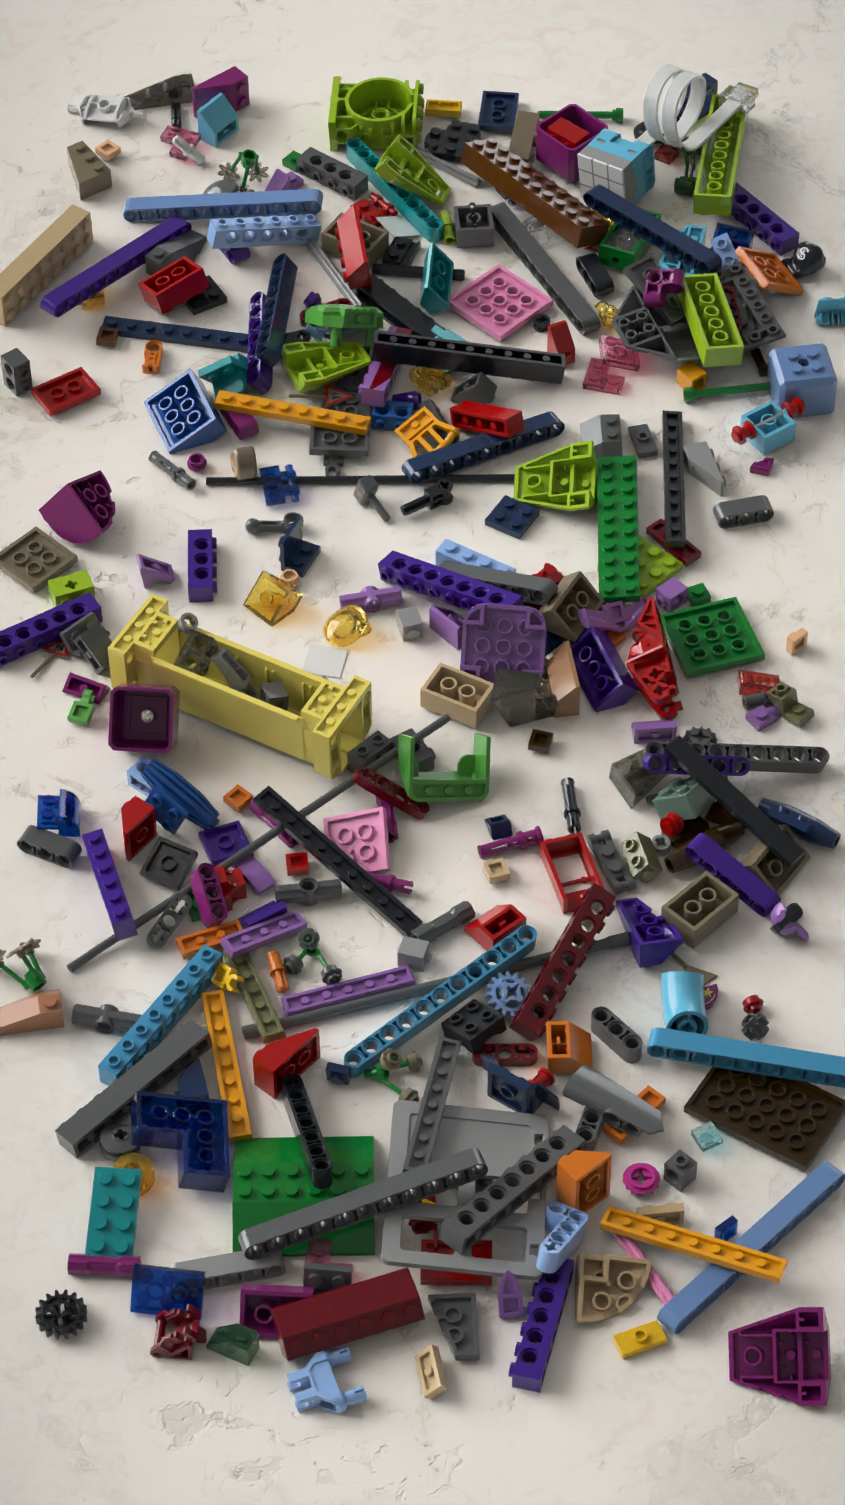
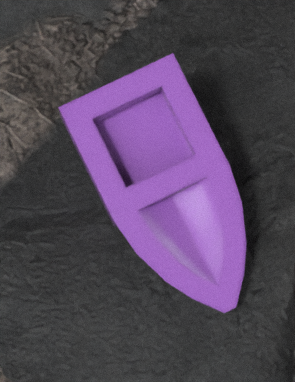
M760 705L747 712L745 719L759 732L778 721L782 715L775 706L764 707Z
M506 1270L500 1280L497 1292L499 1317L524 1316L520 1284L510 1270Z

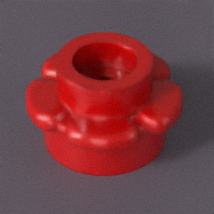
M751 995L745 998L742 1002L744 1006L743 1011L746 1013H759L762 1010L763 999H760L758 995Z

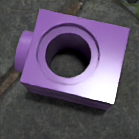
M673 577L656 588L655 602L665 611L672 612L687 602L688 587Z

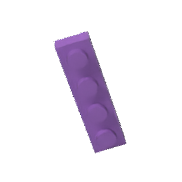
M295 909L222 937L220 944L231 958H235L304 931L308 923Z

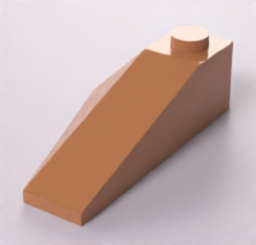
M60 989L36 992L0 1007V1036L65 1027Z

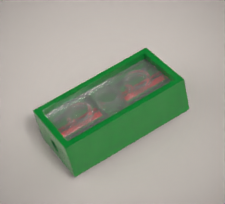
M645 210L661 220V214ZM614 222L599 244L598 258L603 265L624 270L625 267L642 259L652 244Z

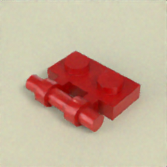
M371 192L368 196L371 201L363 198L352 204H357L358 213H362V221L377 227L382 226V224L375 217L396 216L398 214V211L394 209L391 203L385 202L382 196Z

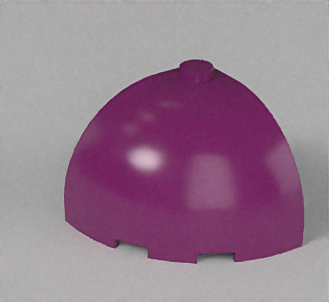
M99 470L67 483L38 511L51 529L64 540L72 543H87L99 537L111 526L116 508L115 502L111 500L110 496L112 492L111 487L102 471Z

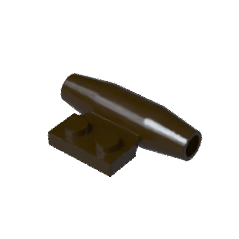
M700 815L695 819L683 820L684 828L674 837L667 836L671 841V846L677 847V849L664 859L665 865L671 873L697 866L698 864L687 856L685 848L699 833L707 835L726 850L744 835V828L738 820L710 828L709 823Z

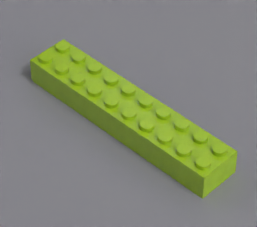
M712 94L708 118L732 95ZM749 100L703 144L694 190L693 214L731 216L748 119Z

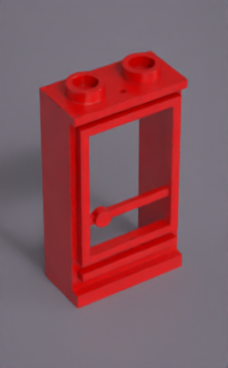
M581 832L540 842V858H542L563 914L574 912L587 890L584 889L565 894L564 886L576 883L585 884L587 881H590L591 885L595 882L604 888ZM579 854L588 877H581V879L561 883L552 860Z

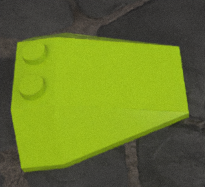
M400 134L384 152L374 170L381 179H385L388 183L440 206L445 203L451 191L448 184L419 151Z
M294 342L283 344L281 353L286 375L298 393L318 390L324 387L325 384L328 385L372 363L360 342H342V347H332L330 342Z
M593 441L572 443L515 467L513 498L529 505L566 511L590 509L597 502L598 466Z

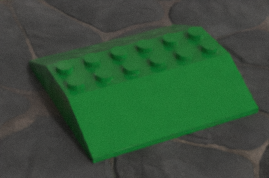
M374 1136L323 1137L332 1161L333 1178L332 1185L325 1189H318L312 1185L296 1137L252 1138L235 1141L232 1199L233 1252L242 1251L238 1236L247 1228L373 1184ZM374 1217L282 1250L283 1257L375 1255Z

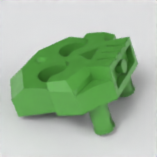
M321 304L311 306L305 311V323L329 327L331 329L330 346L342 347V329L363 328L365 329L364 347H370L374 330L383 328V312L377 307Z

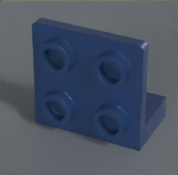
M299 517L293 523H290L286 534L279 539L281 571L293 569L303 578L321 552V546L302 540V519Z

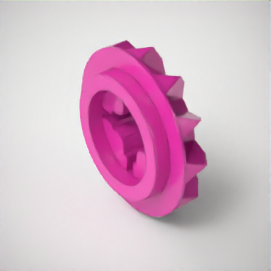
M635 1163L624 1171L623 1183L626 1190L632 1191L633 1195L637 1193L642 1194L644 1197L645 1194H653L654 1190L659 1188L660 1174L650 1164ZM640 1174L643 1180H645L643 1185L638 1181Z

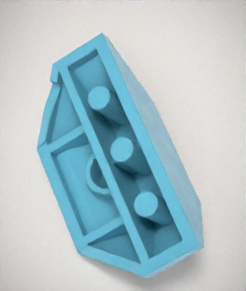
M688 224L683 230H680V232L702 245L705 244L707 227ZM664 251L662 252L659 261L660 268H678L683 270L685 275L698 273Z

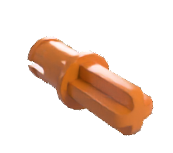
M271 951L266 954L270 967L269 974L274 980L277 992L286 993L290 988L286 977L287 969L282 964L279 951Z

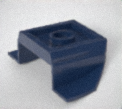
M481 1057L483 1069L488 1071L487 1096L520 1113L533 1114L543 1102L559 1111V1098L538 1082L532 1086L525 1078L512 1074L505 1067H500L495 1058Z

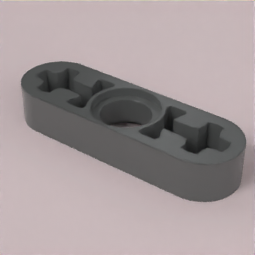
M178 893L175 895L146 937L147 944L151 948H162L192 906V899L188 894ZM184 900L185 906L181 907L178 913L175 912L178 901ZM167 915L172 916L175 919V925L167 926L163 918ZM160 929L164 930L160 940L154 942L153 935L156 936Z

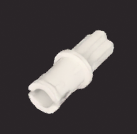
M179 135L173 138L172 143L184 152V156L189 157L197 165L204 161L205 156L194 148L193 144H189Z

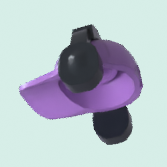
M780 902L775 905L771 912V922L773 925L770 929L776 935L780 932L783 935H790L796 932L805 942L809 939L807 931L797 922L803 915L801 907L797 903H791L786 908Z

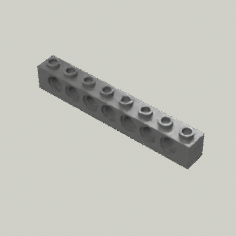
M565 1125L561 1126L558 1130H553L547 1139L542 1143H537L527 1155H522L514 1166L508 1167L497 1180L493 1179L486 1189L482 1192H477L466 1205H461L453 1216L445 1218L441 1224L440 1240L460 1255L464 1254L557 1176L558 1161L564 1155H569L575 1150L583 1151L585 1139Z

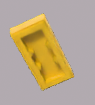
M426 100L425 116L461 118L462 101Z
M658 1320L613 1335V1341L622 1359L667 1344V1338Z

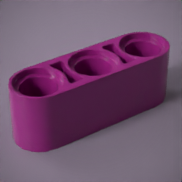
M219 409L239 440L259 434L258 424L252 415Z
M204 862L191 874L190 883L202 923L206 928L220 925L227 918L228 909L214 866Z

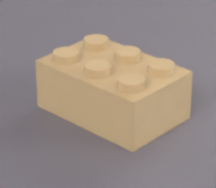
M441 662L420 689L421 707L441 715L448 714L451 719L475 729L496 701V684Z

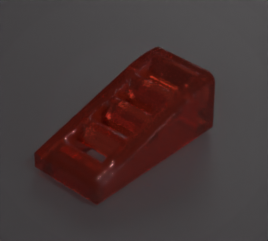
M738 670L739 695L756 694L760 690L768 692L780 682L779 675Z

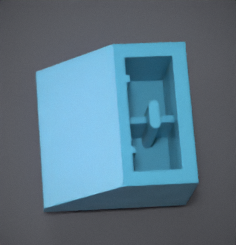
M221 92L197 110L199 140L215 148L239 129L238 115Z

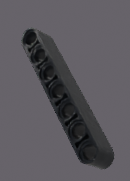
M296 1074L285 1075L282 1078V1100L311 1183L318 1189L328 1188L333 1183L332 1161L303 1080Z

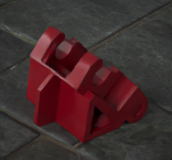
M187 1304L186 1312L179 1308L171 1311L165 1309L156 1314V1333L154 1345L150 1349V1355L156 1358L166 1356L173 1359L192 1360L194 1343L207 1342L206 1330L199 1326L201 1312L195 1306ZM171 1323L175 1325V1332L165 1336L166 1324Z

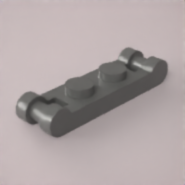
M609 830L601 831V834L598 835L594 833L587 835L588 845L613 894H621L623 890L627 889L628 891L635 890V880L627 870L612 841ZM603 842L605 845L599 846L598 843Z

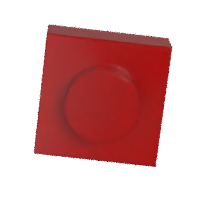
M307 852L285 854L288 876L309 874Z

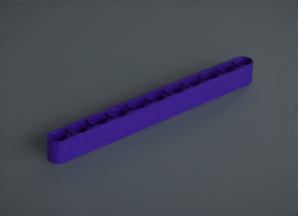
M176 215L170 217L46 294L40 302V308L54 317L62 316L145 264V256L151 250L166 241L192 229L191 223Z

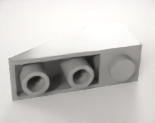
M706 441L684 445L683 460L688 473L719 496H723L726 479L724 475L721 476L720 466L714 460L713 449L709 448Z

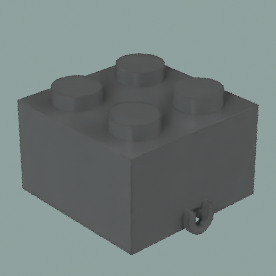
M471 202L465 206H454L457 248L494 246V224L491 204L475 205V203Z

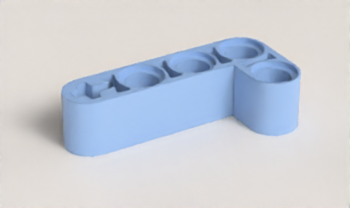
M549 1202L546 1205L545 1230L550 1232V1234L540 1245L536 1263L539 1271L544 1273L556 1272L583 1241L589 1218L585 1212L559 1202Z

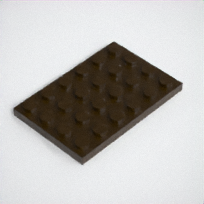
M712 1067L685 1104L684 1112L806 1172L844 1116L845 1100L809 1082Z

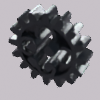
M66 1289L63 1294H59L58 1290H55L54 1296L47 1293L46 1301L40 1299V1307L35 1308L36 1324L39 1325L40 1332L45 1331L46 1337L55 1334V1340H58L60 1335L68 1339L69 1333L76 1336V1329L83 1330V1322L88 1320L87 1306L84 1305L83 1298L77 1299L76 1292L68 1295ZM64 1304L65 1311H62L61 1314L60 1305ZM62 1316L63 1324L59 1326L58 1318Z

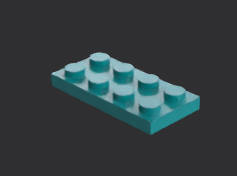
M95 1167L85 1254L105 1257L134 1255L142 1169Z

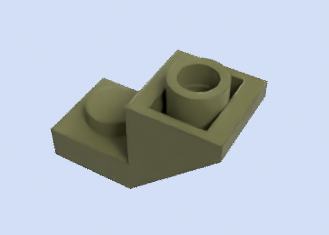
M779 682L767 692L768 698L785 720L801 727L814 717V709L798 702L795 688Z

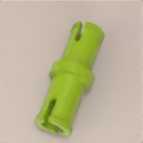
M443 210L439 213V218L443 222L444 243L452 245L456 242L454 235L455 226L451 220L450 211Z

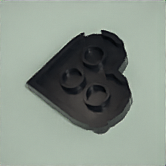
M452 120L446 130L433 127L425 137L424 148L440 159L461 163L465 143L481 140L480 126L475 123L470 124L460 120Z

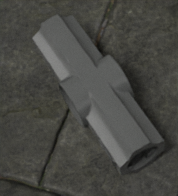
M306 877L296 884L274 886L276 904L283 901L285 904L300 902L304 906H313L318 900L342 898L340 879L317 881L312 877Z
M76 1004L73 1007L71 1020L72 1024L95 1027L98 1032L103 1034H111L113 1031L127 1033L142 1015L119 1011L117 1007L110 1004H103L100 1008Z

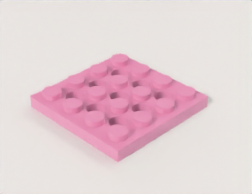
M498 264L452 295L449 308L501 342L534 319L536 315L553 306V299Z

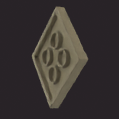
M34 527L0 552V570L33 594L45 586L48 580L56 578L78 562L76 554L38 527Z

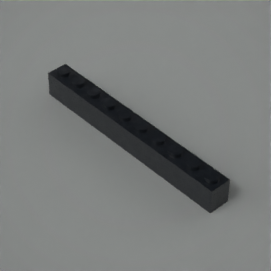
M374 330L370 346L371 361L473 374L483 372L485 375L551 384H561L566 369L565 354Z

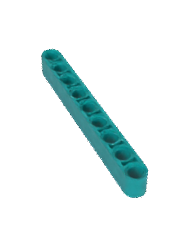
M349 139L347 141L348 161L357 170L368 175V181L428 242H441L443 239V222L417 195L388 183L385 179H381L374 171L380 158L361 139Z

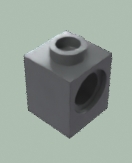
M679 1149L664 1163L663 1179L678 1191L682 1192L696 1179L697 1162Z

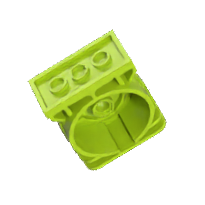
M333 76L328 118L330 151H338V144H347V141L351 138L361 139L370 149L385 150L388 149L399 134L407 141L413 138V146L418 147V143H421L423 128L422 121L420 120H423L425 100L421 95L424 94V84L420 83V80H416L415 89H411L409 80H405L404 83L387 77L370 78L357 84L341 83V76Z

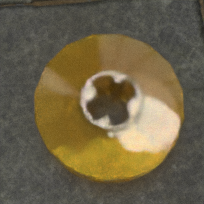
M127 1153L120 1156L112 1167L142 1169L140 1196L148 1192L154 1184V1167L145 1155Z

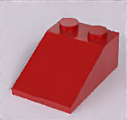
M313 1028L268 1043L263 1049L256 1051L253 1056L254 1085L274 1099L282 1093V1078L285 1075L296 1074L300 1076L320 1058L319 1030Z

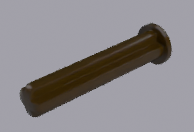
M761 347L750 350L759 369V375L761 377L767 376L768 361Z

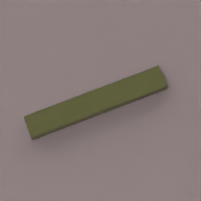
M222 949L226 963L238 971L236 975L244 978V982L238 981L237 986L264 1044L286 1038L283 1026L249 954L245 953L231 958L225 949Z

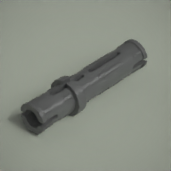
M156 450L150 453L148 460L171 476L175 483H180L187 490H192L195 487L196 480L186 474L183 468H178Z

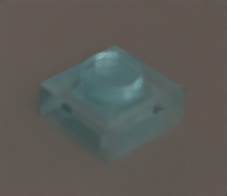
M712 1121L691 1130V1136L702 1152L723 1143V1137Z

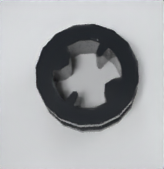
M545 314L536 315L533 319L534 330L541 333L547 332L548 325H550V317Z

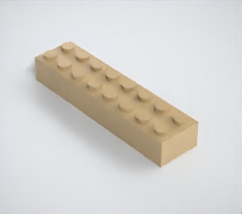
M71 205L0 273V325L6 326L62 270L69 266L92 243V221L89 211Z

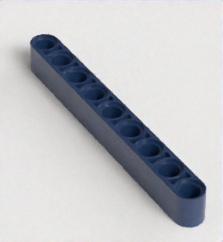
M600 184L596 185L583 195V200L588 207L701 274L712 273L722 265V259L716 252Z
M285 253L279 255L272 265L255 355L267 368L274 367L281 358L298 270L297 265Z
M545 412L523 420L525 429L510 438L484 433L410 458L403 463L401 469L413 484H420L556 437L564 431L565 425L554 412Z

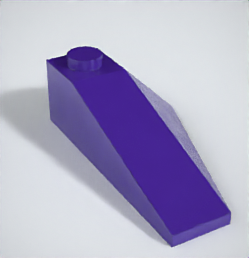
M637 897L616 900V906L624 930L629 935L633 956L640 968L661 965L683 943V938L674 925H667L665 918L661 915H654L652 909Z

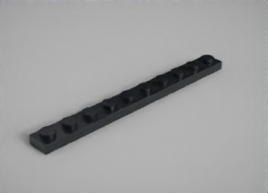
M663 410L662 448L665 547L685 548L686 524L682 412Z
M269 785L253 798V803L403 936L410 937L412 930L423 925V921Z

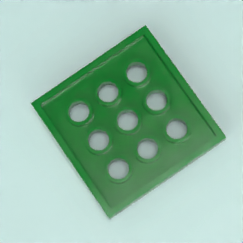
M736 597L660 614L666 637L686 678L765 660V653ZM724 616L727 620H722L719 617ZM705 621L709 624H701L700 622ZM681 626H686L688 629H682ZM727 631H732V632H734L735 634H728V633H726V632H727ZM712 635V636L715 637V638H714V639H709V638H707V636ZM693 640V641L696 642V643H693V644H692V643H689V642H687V641ZM739 645L740 647H743V648L737 649V648H734L733 646ZM720 650L723 653H715L714 651ZM695 655H701L703 658H697Z

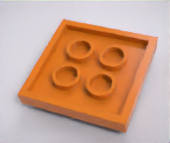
M738 246L735 250L739 261L749 269V274L757 279L762 289L801 296L805 291L775 253Z

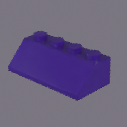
M591 626L571 646L579 683L595 712L625 705L639 691L608 633Z

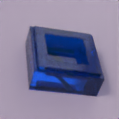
M733 1215L715 1227L714 1238L724 1241L731 1239L737 1234L738 1220Z

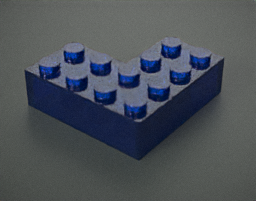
M136 1091L131 1106L132 1145L176 1149L178 1188L224 1193L230 1178L227 1100Z

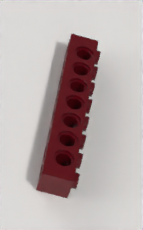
M595 882L586 890L509 1028L530 1042L536 1037L541 1038L546 1031V1021L548 1019L551 1020L556 1014L557 1009L555 1006L557 1002L561 1003L566 996V986H570L577 976L574 973L577 967L580 968L587 958L584 954L594 946L596 942L594 936L596 933L599 934L606 923L603 920L613 912L615 908L613 903L616 896ZM562 960H565L568 966H566ZM552 977H555L558 983H556ZM543 994L548 997L549 1001L544 999ZM533 1012H536L539 1018H536Z

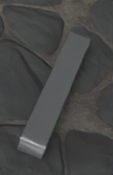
M443 561L439 565V567L522 595L523 602L546 605L558 592L557 584L549 578L451 561Z

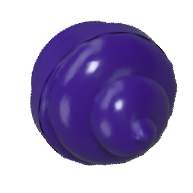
M313 291L310 292L303 302L307 309L311 306L322 304L320 294H315Z

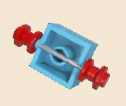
M793 397L791 403L783 402L780 408L772 400L741 415L740 426L732 428L731 437L733 441L743 445L747 439L760 453L765 455L795 440L796 422L793 419L795 414L801 416L805 413V402L799 397Z

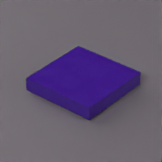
M239 820L198 832L199 839L210 864L214 867L250 844Z

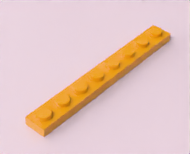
M219 390L214 402V409L359 435H367L371 424V417L223 390Z
M222 989L201 993L207 1029L213 1045L211 1050L229 1143L237 1140L252 1139L224 991Z
M610 1205L600 1222V1229L780 1284L788 1266V1260Z

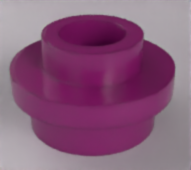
M195 453L189 457L187 466L192 471H202L207 466V460L202 454Z

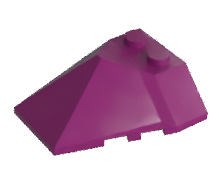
M798 1307L728 1331L730 1381L758 1391L770 1393L778 1398L793 1401L801 1406H827L831 1383L830 1329L824 1307Z

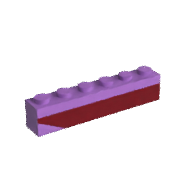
M390 326L387 331L412 335V329ZM373 361V364L370 363L368 374L364 375L363 384L359 386L358 395L361 396V404L384 408L403 364Z

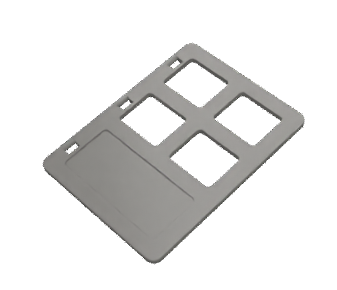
M398 1100L393 1105L387 1178L398 1175L403 1171L421 1102ZM445 1105L430 1163L467 1149L477 1148L480 1150L488 1167L487 1174L481 1179L497 1180L508 1167L514 1166L522 1155H527L533 1150L536 1145L534 1144L535 1138H542V1142L548 1138L549 1120L544 1115ZM475 1181L458 1187L456 1206L415 1202L384 1213L381 1260L386 1265L496 1277H502L506 1270H510L517 1279L538 1280L542 1277L543 1272L537 1269L538 1256L530 1255V1248H538L539 1254L540 1245L545 1238L547 1185L538 1191L540 1192V1200L532 1199V1197L528 1200L527 1213L513 1212L495 1227L519 1230L526 1233V1255L524 1262L476 1258L471 1255L472 1247L462 1255L455 1250L454 1254L448 1255L403 1250L400 1248L403 1219L443 1222L445 1218L453 1216L461 1205H466L472 1200L475 1195Z

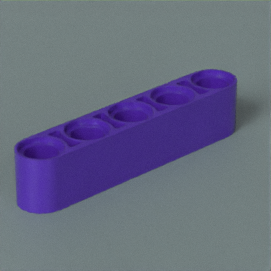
M652 753L646 755L643 759V767L647 772L689 775L680 766L674 770L671 765L673 759L667 754ZM701 755L712 766L716 760H719L721 768L718 771L723 776H744L750 771V762L744 757ZM653 758H657L659 762L656 769H652L650 764ZM739 760L742 763V768L737 772L734 765Z
M699 833L685 848V852L690 859L738 893L739 899L760 916L767 917L775 905L781 902V898L776 891L707 835Z

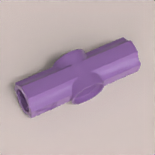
M367 586L359 593L340 595L339 602L342 613L358 610L375 613L382 606L403 603L400 586L384 589Z

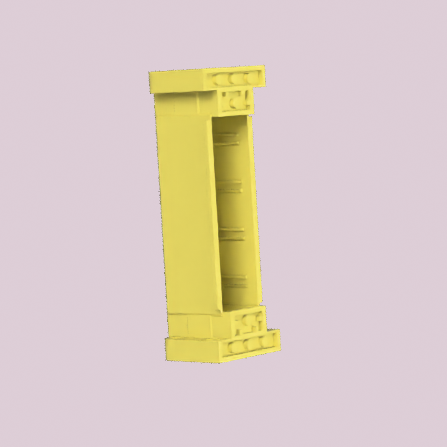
M154 594L149 596L108 647L112 689L122 683L175 686L180 691V710L314 764V772L330 779L343 774L348 767L347 753L365 740L372 725L371 681L354 675L345 687L198 627L191 634H184L177 627L178 619L169 616L168 600ZM225 646L253 676L249 683L259 694L261 683L281 681L289 695L288 710H283L229 688L223 674L212 661L218 650Z

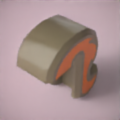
M254 447L236 448L230 456L232 471L235 473L238 480L255 478L257 476V462Z

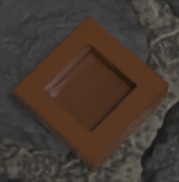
M100 327L96 338V345L115 347L119 337V329Z

